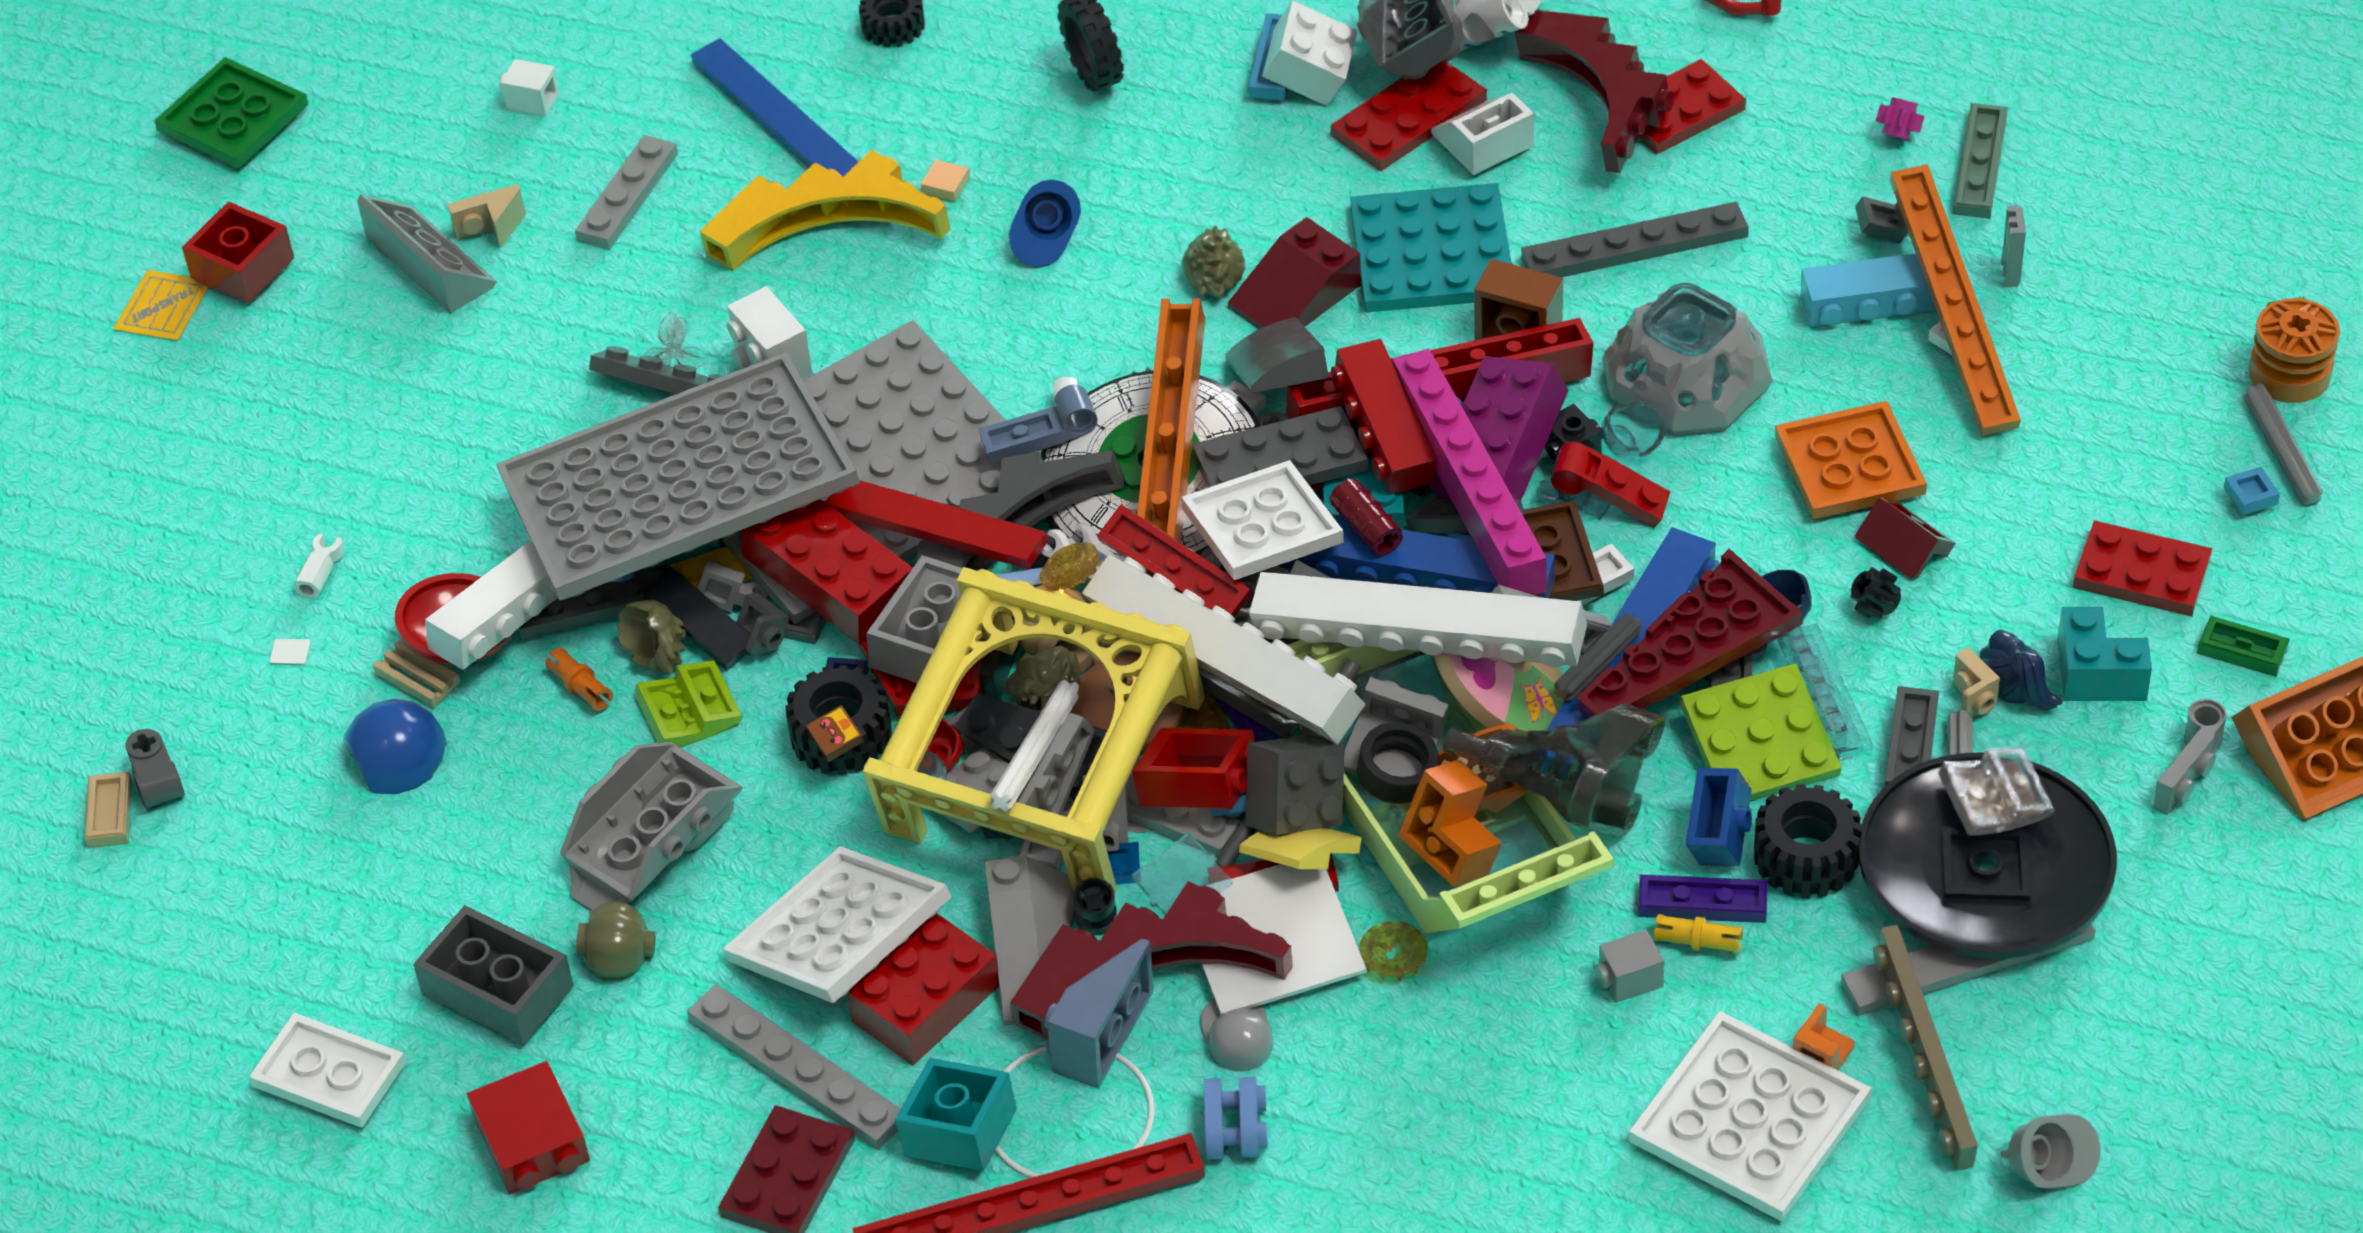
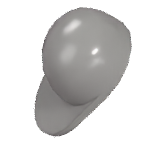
M1214 998L1205 1005L1201 1014V1026L1208 1050L1216 1063L1225 1069L1236 1072L1250 1071L1261 1066L1270 1057L1273 1049L1272 1029L1262 1005L1250 1009H1234L1220 1015Z

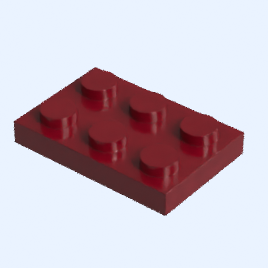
M775 1105L718 1206L720 1217L768 1233H805L855 1141L854 1130Z

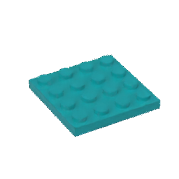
M1498 183L1350 196L1356 250L1360 253L1361 284L1366 313L1474 303V289L1490 260L1495 259L1512 264Z

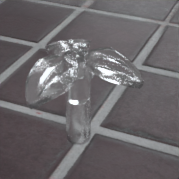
M672 311L662 320L658 330V339L666 348L651 347L644 354L661 358L663 360L662 364L670 366L672 358H676L678 365H687L696 369L709 362L708 355L700 348L695 346L682 347L688 322L685 318L677 317Z

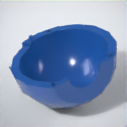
M399 699L373 703L354 718L344 734V744L351 757H354L369 790L375 794H399L421 786L433 777L432 773L442 761L445 745L447 744L443 728L430 711L413 701Z

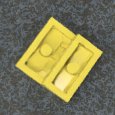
M1330 828L1305 830L1282 835H1274L1261 830L1242 842L1239 852L1297 869L1328 870L1330 853L1359 854L1362 837Z

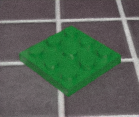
M224 57L159 115L154 122L158 132L239 169L306 108L309 103L305 93Z

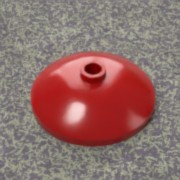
M448 573L429 577L410 587L398 601L395 610V628L403 644L412 652L425 659L443 664H452L428 649L425 619L481 577L465 573ZM512 635L503 639L476 661L489 657L506 645Z

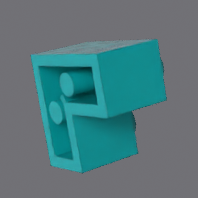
M2062 607L2057 640L2064 701H2147L2152 672L2148 638H2106L2103 607Z

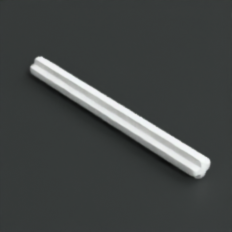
M1063 680L1057 685L991 792L993 799L990 804L993 809L1001 808L1006 812L1015 804L1053 741L1059 726L1064 723L1079 698L1077 694L1079 686L1076 682L1070 684Z

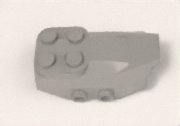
M672 742L635 745L625 756L620 757L614 763L612 769L597 784L592 785L579 801L560 851L570 869L571 898L590 911L608 902L627 904L633 901L683 851H691L698 848L717 830L733 812V800L740 794L743 787Z

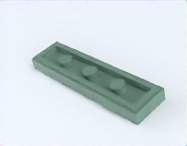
M1971 103L1954 200V215L1991 218L2008 107Z

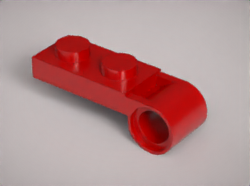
M1569 442L1561 447L1550 478L1552 486L1563 494L1577 495L1587 490L1653 528L1662 520L1671 493L1669 490L1605 454L1602 455L1578 442Z

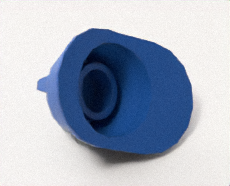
M1055 179L1043 180L1032 186L1024 196L1009 231L1010 247L1015 256L1023 263L1035 267L1046 266L1056 261L1066 249L1081 213L1080 199L1075 190L1068 184Z

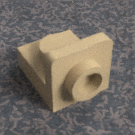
M1969 647L1955 654L1953 681L1957 689L1962 693L1961 710H1966L1972 718L1988 713L1998 703L2000 677Z

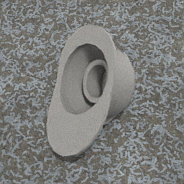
M2062 1114L2038 1117L2018 1127L2011 1136L2009 1149L2002 1151L2001 1157L2010 1160L2014 1172L2023 1180L2030 1181L2036 1187L2047 1189L2075 1186L2086 1182L2097 1168L2100 1161L2101 1147L2098 1134L2089 1121L2079 1115Z

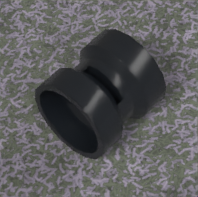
M1089 878L1076 886L1073 892V904L1076 923L1079 929H1084L1092 935L1105 934L1117 916L1115 892L1111 884L1099 878Z

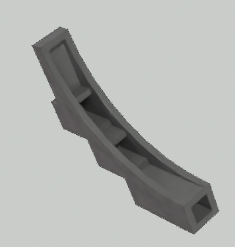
M1113 450L1046 462L1043 461L1039 451L1004 457L1001 460L998 493L961 499L960 508L1031 528L1039 521L1065 506L1096 494L1124 488V473ZM922 540L919 541L916 563L923 555L960 568L965 567L978 571L980 569L988 570L995 560Z

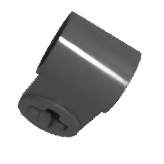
M141 729L132 733L125 743L126 751L131 761L134 780L145 809L184 796V789L176 766L170 760L160 734L152 729Z

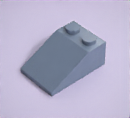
M1142 938L1068 987L1058 1004H1051L1047 1011L1044 1025L1048 1028L1047 1052L1051 1056L1052 1072L1099 1089L1114 1063L1117 1053L1120 1052L1154 992L1149 940Z

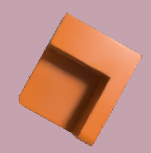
M1819 1003L1795 1035L1793 1048L1839 1070L1854 1050L1855 1041L1826 1026L1827 1007Z

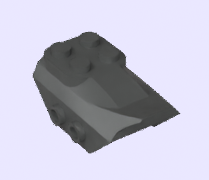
M1359 0V5L1357 6L1359 22H1357V27L1363 38L1367 41L1379 68L1393 75H1400L1404 80H1418L1431 67L1441 61L1448 62L1460 52L1462 21L1454 12L1453 0Z

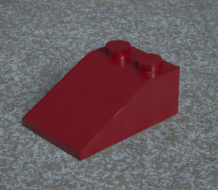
M1305 217L1276 240L1228 301V308L1258 329L1294 317L1306 327L1361 286L1360 253L1308 217Z

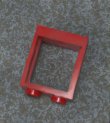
M1160 728L1132 769L1139 806L1232 809L1240 795L1246 791L1248 743L1255 742L1253 730Z

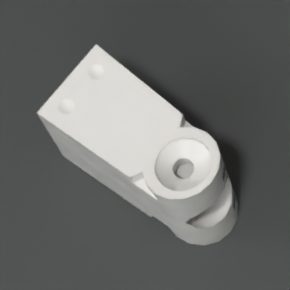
M1455 0L1457 6L1454 8V12L1462 21L1460 51L1525 28L1528 24V16L1533 15L1542 0Z

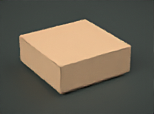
M935 160L921 182L922 193L956 201L970 178L969 168Z

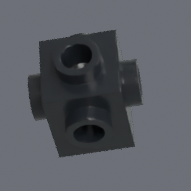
M1572 404L1560 410L1544 449L1553 463H1556L1561 447L1569 442L1584 444L1602 454L1603 431L1596 420L1589 419L1575 404Z

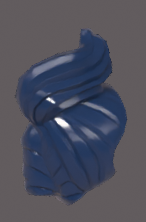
M2002 629L1995 631L1989 639V645L1980 650V659L2000 677L1998 697L2008 703L2026 702L2030 706L2044 710L2054 709L2061 705L2063 701L2048 690L2044 661L2039 653L2032 649V647L2024 644L2015 634Z

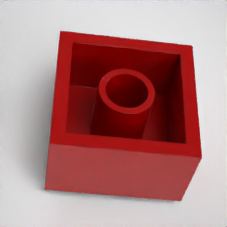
M229 201L182 246L191 279L247 304L295 258L285 225Z

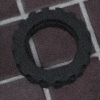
M1097 0L1060 1L1057 7L1059 11L1057 18L1061 24L1059 26L1060 33L1065 40L1063 42L1065 49L1069 51L1071 56L1070 61L1073 67H1076L1079 78L1084 80L1085 86L1095 92L1121 82L1124 77L1122 73L1124 71V64L1120 59L1122 58L1121 49L1117 46V36L1115 32H1112L1110 27L1112 24L1108 16H1105L1102 5L1097 3Z

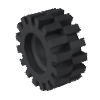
M860 0L861 30L863 35L865 34L867 41L873 39V45L879 46L881 42H884V48H891V43H896L897 47H902V41L910 44L914 42L913 36L919 38L922 35L921 30L925 28L922 0ZM891 14H899L894 17H884Z

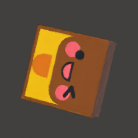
M842 705L806 725L809 735L828 762L864 742L861 733Z

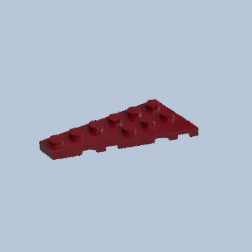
M1728 549L1721 556V563L1713 571L1707 569L1699 577V584L1690 593H1683L1645 630L1646 636L1637 645L1632 643L1623 651V659L1614 668H1606L1577 696L1578 709L1603 731L1802 625V611L1732 550Z

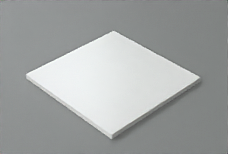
M1279 864L1209 886L1225 898L1227 916H1238L1244 919L1251 927L1266 934L1275 933L1285 939L1292 948L1293 968L1285 980L1249 968L1226 964H1201L1220 1015L1234 1009H1250L1367 973L1366 966L1327 870L1297 869Z

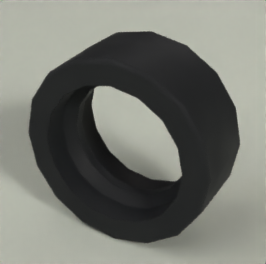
M1401 722L1381 724L1370 730L1361 743L1357 774L1361 785L1370 795L1388 803H1410L1413 800L1424 771L1438 766L1439 753L1435 742L1424 730L1412 724ZM1382 750H1404L1415 756L1421 763L1422 770L1413 776H1392L1382 771L1374 763V755Z

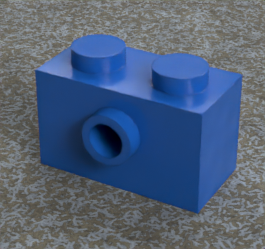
M1697 768L1686 846L1699 865L1740 866L1745 832H1749L1752 825V812L1749 807L1752 789L1738 768Z

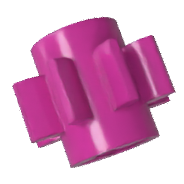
M1891 97L1889 106L1879 105L1875 121L1884 124L1882 134L1909 140L1910 132L1920 133L1925 116L1916 113L1917 103Z

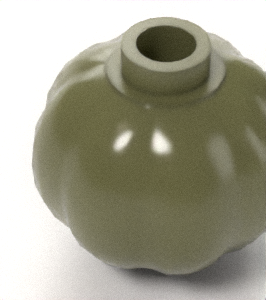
M621 902L604 903L590 912L588 923H579L576 947L577 957H586L587 969L598 978L603 980L625 979L639 971L646 956L654 957L656 932L648 931L642 915L634 907Z

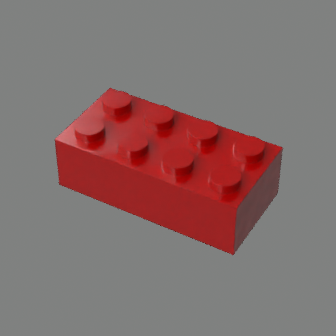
M822 499L811 502L803 508L793 509L775 516L767 522L757 523L741 530L742 556L858 644L867 637L870 627L913 569V567Z

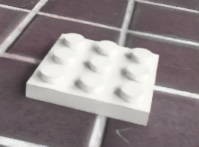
M1290 460L1181 497L1183 511L1233 580L1344 543L1343 529Z

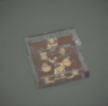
M2024 747L1986 749L1981 760L1943 762L1938 772L1969 836L1998 833L2023 827L2050 817L2055 811Z

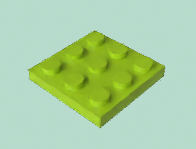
M1796 663L1685 694L1680 698L1679 704L1706 768H1738L1752 789L1750 801L1767 797L1771 794H1777L1780 789L1785 787L1791 790L1796 788L1798 784H1812L1839 776L1842 767Z

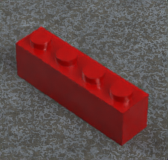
M1382 339L1337 349L1335 366L1331 367L1332 381L1337 390L1341 389L1345 396V409L1349 419H1355L1359 427L1358 436L1364 450L1369 449L1376 479L1378 481L1383 480L1388 494L1434 483L1437 458Z

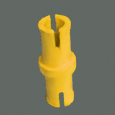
M1662 914L1657 915L1655 924H1658L1659 928H1654V941L1691 945V949L1701 951L1703 947L1730 951L1737 954L1741 951L1742 944L1739 943V940H1743L1744 930L1742 926L1735 927L1706 922L1704 917H1696L1695 920L1663 916Z

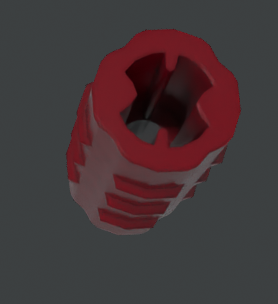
M1354 478L1346 479L1333 489L1330 495L1331 505L1341 515V519L1349 524L1352 532H1355L1362 539L1364 545H1367L1379 557L1386 556L1397 549L1403 539L1402 530L1392 520V516L1383 510L1381 503L1376 502L1370 495L1369 490H1366Z

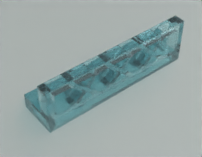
M1818 623L1802 627L1798 626L1778 637L1779 646L1788 665L1796 663L1838 760L1843 761L1872 754L1873 742Z

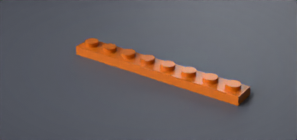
M1927 164L1891 172L1890 183L1980 434L1983 436L2019 428L2021 422L2019 413L1929 166Z

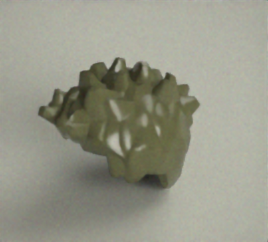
M1216 225L1211 230L1206 229L1204 233L1197 236L1188 245L1181 262L1186 277L1201 297H1204L1206 293L1217 298L1224 295L1225 289H1232L1233 285H1236L1237 281L1241 280L1245 271L1243 249L1239 248L1237 242L1232 241L1231 236L1228 235V228H1223L1220 231Z
M643 600L627 604L618 615L620 623L617 624V629L620 631L618 634L620 645L631 654V661L636 665L643 667L645 670H654L656 673L663 671L665 674H671L674 665L682 664L678 653L686 650V646L681 641V639L686 637V630L681 628L683 621L673 615L666 605L656 600Z
M1063 646L1045 648L1034 656L1025 653L1017 663L1016 671L1009 676L1006 684L1002 687V691L1011 695L1010 701H1015L1016 705L1041 711L1061 681L1066 680L1070 684L1076 682L1079 685L1081 667L1077 654L1073 651H1068Z

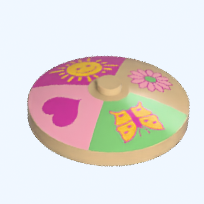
M1441 653L1433 655L1443 680L1460 704L1488 728L1506 723L1514 725L1517 741L1533 742L1540 740L1564 703V700L1561 697H1557L1554 693V683L1563 675L1560 667H1551L1543 663L1527 661L1510 663L1503 659L1486 657L1469 659L1455 654Z

